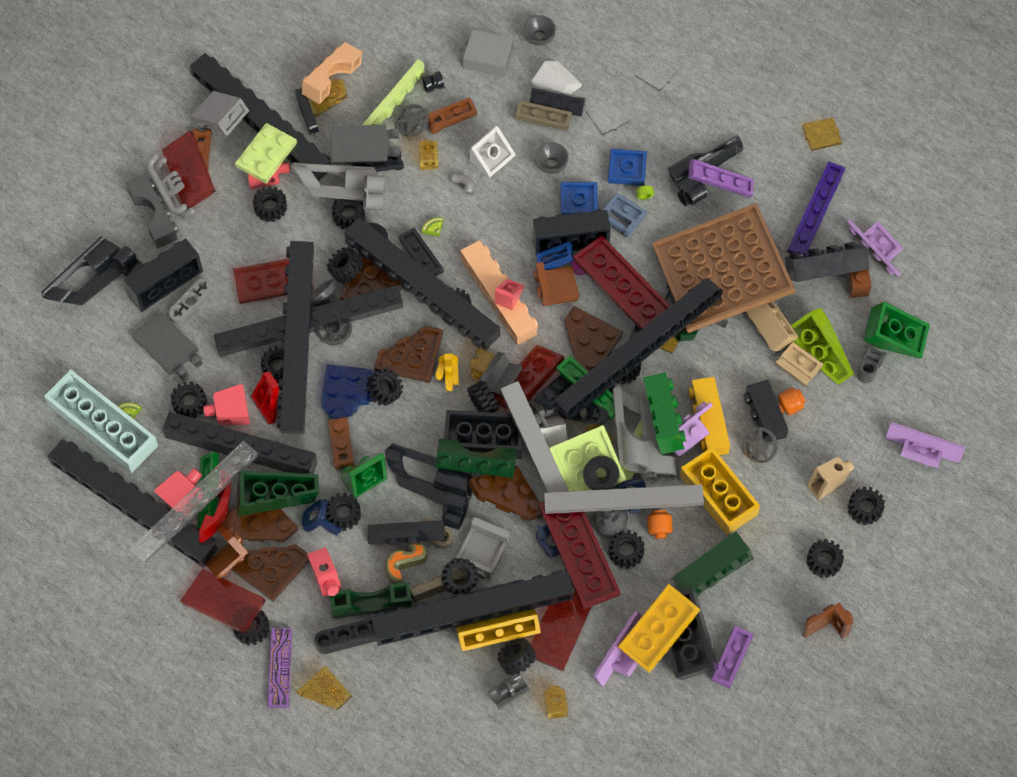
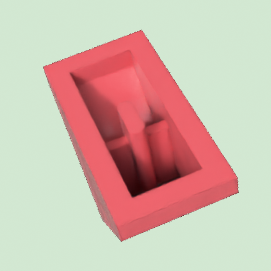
M506 279L496 287L495 304L513 310L525 285Z

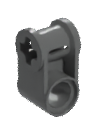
M868 345L857 373L859 381L862 383L873 381L887 352H879Z

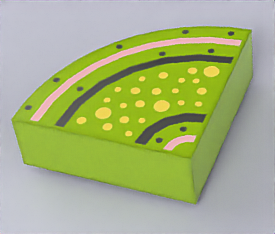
M436 217L427 221L422 227V234L440 237L444 221L443 217Z
M131 402L117 406L131 418H134L142 410L140 405Z

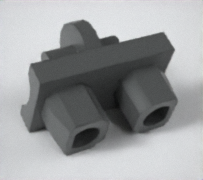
M532 397L527 399L538 425L542 424L545 428L550 426L544 417L552 415L555 408L548 410L536 403Z
M515 674L490 689L488 694L497 708L500 709L529 692L530 688L520 674Z

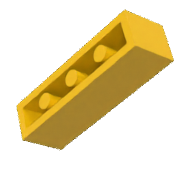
M715 377L692 380L691 387L688 388L689 398L693 399L694 405H692L693 414L697 411L696 407L704 401L706 404L710 401L713 405L698 417L710 432L700 441L701 451H707L713 447L719 455L729 454L730 442Z
M535 609L456 628L462 651L541 633Z

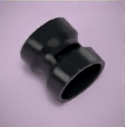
M440 71L434 72L433 75L427 74L422 76L426 93L433 92L434 89L440 90L445 88Z

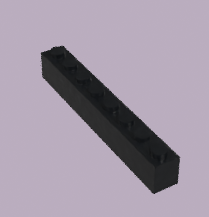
M173 412L168 413L162 428L165 438L286 473L314 474L318 463L316 453Z

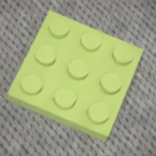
M604 425L549 448L569 492L573 490H592L583 479V470L586 463L596 456H607L616 462L619 468L617 483L627 479ZM599 468L596 470V477L598 479L606 478L607 472L605 469Z

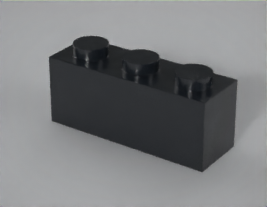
M769 380L747 385L743 397L745 403L749 404L751 408L750 415L752 420L756 421L758 427H765L771 430L777 440L786 438L789 429ZM762 431L763 437L767 441H773L768 433Z

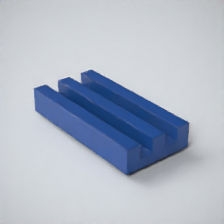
M570 242L537 253V262H543L545 270L574 261L573 246Z

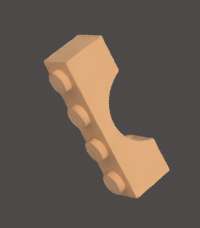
M344 42L334 50L333 54L329 57L327 56L319 67L316 66L313 72L302 80V94L320 104L330 95L331 81L329 77L337 73L352 74L361 65L363 52Z

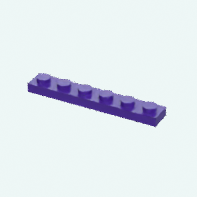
M828 161L787 253L797 251L808 253L842 179L845 167Z

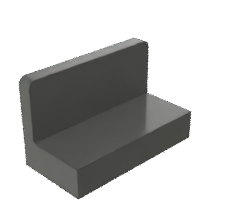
M497 352L480 380L487 384L491 393L502 396L500 389L514 383L522 370V366L509 363L504 353Z

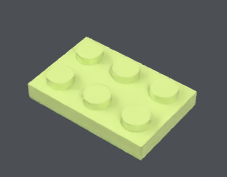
M266 123L236 161L235 166L267 184L295 147L297 139Z

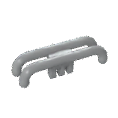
M157 153L152 154L147 161V171L170 212L181 217L193 215L195 209L193 207L187 209L186 204L180 205L175 196L185 187L183 182H181V178L178 177L177 171H173L165 177L162 168L167 162V158L161 157L159 159Z

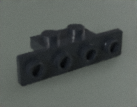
M443 520L368 525V544L370 545L418 544V542L443 541L445 539V522Z

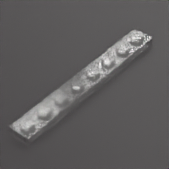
M245 441L241 442L136 542L129 551L145 565L235 479L240 471H243L258 457V453Z

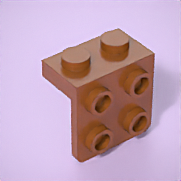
M543 262L536 263L533 278L534 282H538V287H536L537 296L541 298L543 306L572 302L579 299L572 267L545 270Z
M223 524L217 528V531L228 543L206 563V566L218 579L226 576L236 563H240L248 553L241 545L244 541L231 527L227 529Z
M840 602L836 605L830 604L823 609L821 614H813L806 620L802 635L806 638L831 623L843 639L850 633L853 625V616L848 610L845 611Z

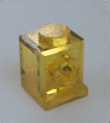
M425 140L419 142L421 170L439 169L437 141Z
M477 348L476 358L473 357L469 365L471 368L469 376L479 380L495 355Z
M560 686L549 687L548 691H544L548 719L568 717L565 688L560 689ZM559 698L560 700L558 702H554L552 699Z

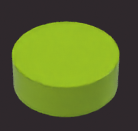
M641 186L635 190L636 197L640 200L650 199L655 195L653 186Z

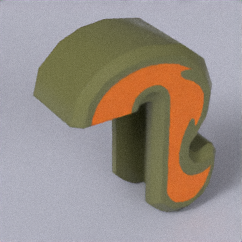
M410 544V551L399 549L388 554L385 560V569L390 584L403 582L400 570L425 564L427 549L423 544Z

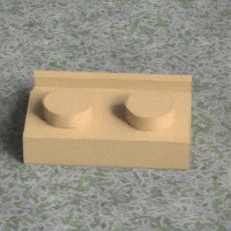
M794 342L790 344L775 364L805 387L823 367V363Z

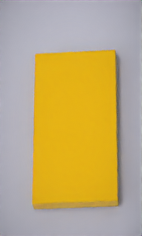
M668 584L618 647L650 673L701 609Z

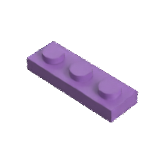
M737 626L734 627L718 663L719 669L715 670L711 681L726 688H731L753 638V633Z

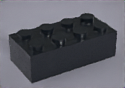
M597 209L592 212H576L569 215L558 214L553 217L542 216L533 219L535 255L567 242L572 244L573 252L581 251L601 235L610 243L611 228L607 210Z
M185 238L182 241L176 242L166 252H161L157 258L143 264L137 271L129 273L123 280L129 298L142 313L202 273L203 269L199 253Z
M855 242L844 243L843 247L837 245L826 246V250L813 248L809 249L808 253H801V251L791 252L790 256L785 257L786 270L790 279L794 282L870 269L867 247Z
M446 410L444 439L459 441L465 449L479 453L490 452L497 446L517 449L516 459H522L523 439L511 414Z
M689 589L680 592L701 609L696 591ZM702 609L668 650L675 677L680 681L719 669Z

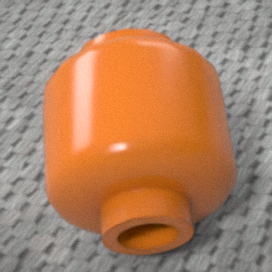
M791 387L778 395V404L782 413L786 412L787 415L791 416L804 409L806 400L800 389L796 390L794 387Z
M667 510L651 511V514L647 516L648 533L655 535V539L667 538L666 535L673 532L672 515L667 513Z

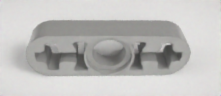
M204 278L197 280L170 308L169 315L173 323H184L212 292L209 280ZM200 286H201V287H205V286H206L207 289H206V290L202 289V290L200 291V288H199V287H200ZM188 298L196 299V302L192 305L185 303ZM181 312L182 316L177 315L175 317V313L179 314Z

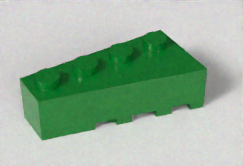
M666 372L643 377L647 398L650 402L649 407L656 440L661 454L685 449L683 442L687 441L684 430L680 431L679 424H682L680 412L676 413L675 407H678L676 395L672 396L671 390L674 389L672 378L668 379Z

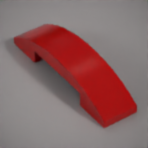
M224 471L218 485V497L221 498L214 517L205 516L199 531V542L203 543L212 537L227 516L231 495V480L228 471Z

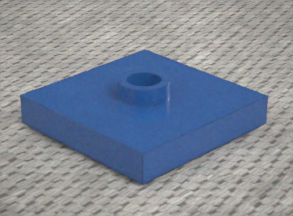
M611 148L608 183L644 186L647 151Z
M561 182V214L585 213L598 209L597 182Z

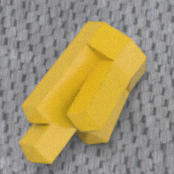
M452 353L443 354L439 357V365L435 375L437 380H443L445 374L446 391H453V385H459L458 357Z

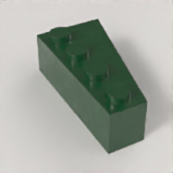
M240 471L237 479V517L315 503L319 493L318 474Z
M735 531L674 575L672 580L681 592L693 589L699 597L704 590L713 587L718 581L752 561L754 557L749 547L737 531Z

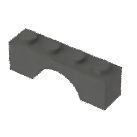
M143 174L125 182L135 206H147L155 212L153 220L147 226L157 249L178 240L176 235L179 232L175 222L171 223L169 220L171 215L167 207L163 208L162 204L164 202L160 193H155L156 186L153 180H149L147 175Z

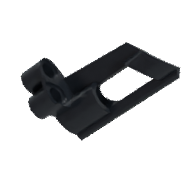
M739 135L734 136L707 153L691 154L667 168L669 176L676 187L680 189L677 195L684 206L698 203L707 197L708 192L702 182L689 178L690 161L693 159L701 161L727 146V150L705 162L718 167L743 151V143Z
M100 236L41 291L42 298L82 306L118 276L123 274L126 277L129 273L140 269L143 263L137 259L136 254L128 246L125 245L121 249ZM91 266L96 271V275L78 292L58 288L81 267Z
M394 443L386 448V460L391 471L397 477L398 485L444 505L442 508V520L445 522V526L459 530L469 508V500L473 495L468 485L469 480L473 478L471 472L437 468L438 471L434 483L408 475L402 459L403 456L435 466V457Z

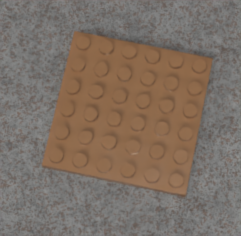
M757 203L652 242L675 302L707 278L723 290L722 296L717 302L686 326L688 333L795 293L793 283Z

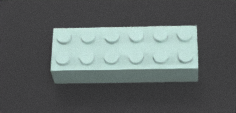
M72 370L44 396L48 407L130 473H133L158 447L156 437Z

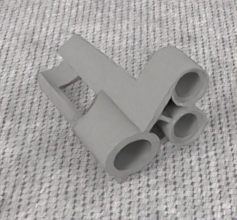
M293 163L290 165L291 170L297 173L303 185L312 196L363 201V210L382 211L384 176H378L374 167ZM312 172L333 173L345 181V187L322 186Z
M616 386L613 388L620 466H624L631 472L639 473L640 478L645 481V484H653L658 480L666 482L676 480V459L671 456L661 455L656 440L650 404L641 398H634L622 390L621 386ZM623 404L631 412L641 415L642 438L633 435L625 426Z

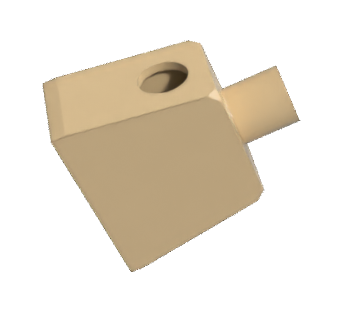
M836 457L815 469L807 487L820 500L842 486L849 473L854 470V466L851 461L846 460L843 462L839 457Z

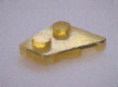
M344 79L331 81L330 95L320 104L311 100L314 117H318L347 98Z
M326 666L296 692L303 698L339 710L353 697Z

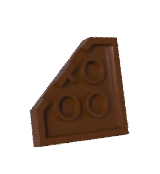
M359 254L363 261V264H361L363 267L359 269V274H355L356 278H351L350 282H346L340 300L398 285L399 289H402V287L396 280L392 281L382 269L378 270L372 261L364 259Z
M576 306L572 307L564 320L575 360L588 372L609 356L623 335V331Z
M424 326L415 334L408 335L395 342V345L382 349L378 353L374 371L377 372L382 368L383 370L389 368V371L393 370V374H398V377L430 383L444 334L443 330Z
M518 465L515 466L513 478L482 475L472 478L468 482L477 500L493 503L495 508L507 513L513 512L520 515V519L527 522L543 517L538 507L540 502Z
M236 506L227 514L223 522L227 529L231 527L242 540L264 542V540L285 542L299 530L298 526L281 509L237 517Z
M297 544L279 548L276 546L260 548V550L251 551L246 549L248 553L245 555V558L240 563H236L231 570L274 602L308 564V553Z

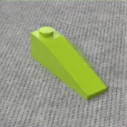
M822 308L812 310L791 325L798 336L794 343L823 363L821 371L839 385L854 375L832 324Z

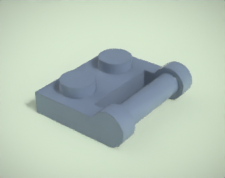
M616 193L603 209L608 212L610 225L624 233V236L627 238L632 236L635 229L647 216L646 210L619 193ZM609 213L615 214L630 225L628 227L609 216Z

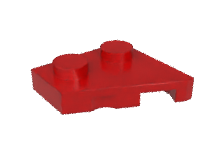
M270 372L263 373L251 395L268 425L276 422L279 385Z

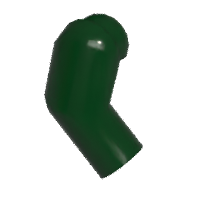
M685 328L684 332H678L675 335V339L678 342L691 341L695 338L698 330L688 333Z

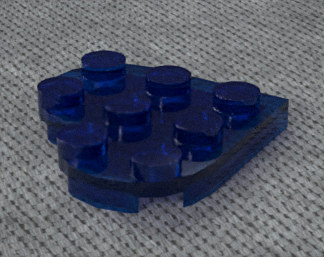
M327 364L321 397L322 409L330 419L348 418L357 413L359 406L369 405V402H372L374 398H369L368 395L371 393L366 392L368 388L366 383L375 371L366 368Z

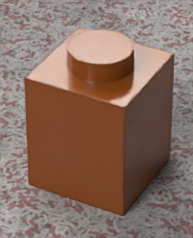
M869 269L849 273L847 285L850 298L869 296L872 287Z

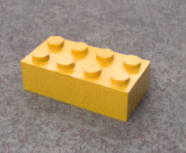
M713 447L681 467L680 478L686 485H702L703 507L727 536L759 514V503Z

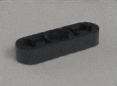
M302 88L295 89V95L309 134L319 132L308 97L302 94Z
M588 405L585 408V418L581 417L580 412L573 418H567L558 410L560 417L595 425H604L609 419L608 411L597 406ZM593 413L600 414L601 418L593 417Z

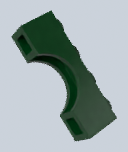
M439 439L435 468L513 478L517 449L497 446L490 452L479 453L465 449L459 441Z
M409 582L389 584L384 589L366 593L354 592L350 589L339 590L336 595L330 596L332 617L334 619L395 611L402 607L406 609L412 608Z

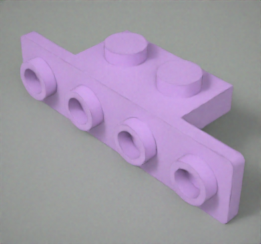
M849 219L847 222L851 225L849 227L850 231L855 236L859 234L863 238L861 240L862 244L867 249L871 247L875 251L873 253L874 257L879 262L883 260L887 264L885 269L891 275L895 273L897 276H900L901 273L890 261L904 248L878 221L863 233Z
M705 401L696 407L697 411L693 415L689 413L682 418V424L679 427L680 431L684 430L687 441L683 442L685 449L675 451L679 457L710 433L698 419V417L713 406L710 401L707 404Z
M894 422L890 423L886 439L904 444L900 456L938 468L941 457L960 463L965 451V446Z
M635 611L627 620L626 626L618 634L615 643L607 651L602 663L596 668L594 678L599 685L604 686L613 671L630 677L637 667L638 663L618 646L641 619L639 612Z

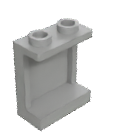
M213 91L191 117L199 128L203 129L206 125L213 126L223 136H228L249 110L241 98Z
M474 517L471 522V529L454 559L463 558L470 560L471 563L475 564L474 566L478 570L479 578L491 579L510 541V532Z

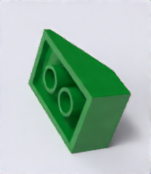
M882 302L871 307L863 341L879 349L920 359L923 356L930 324L886 302Z
M383 453L365 456L356 465L348 466L341 473L342 482L350 494L353 495V498L359 497L387 480L385 456Z

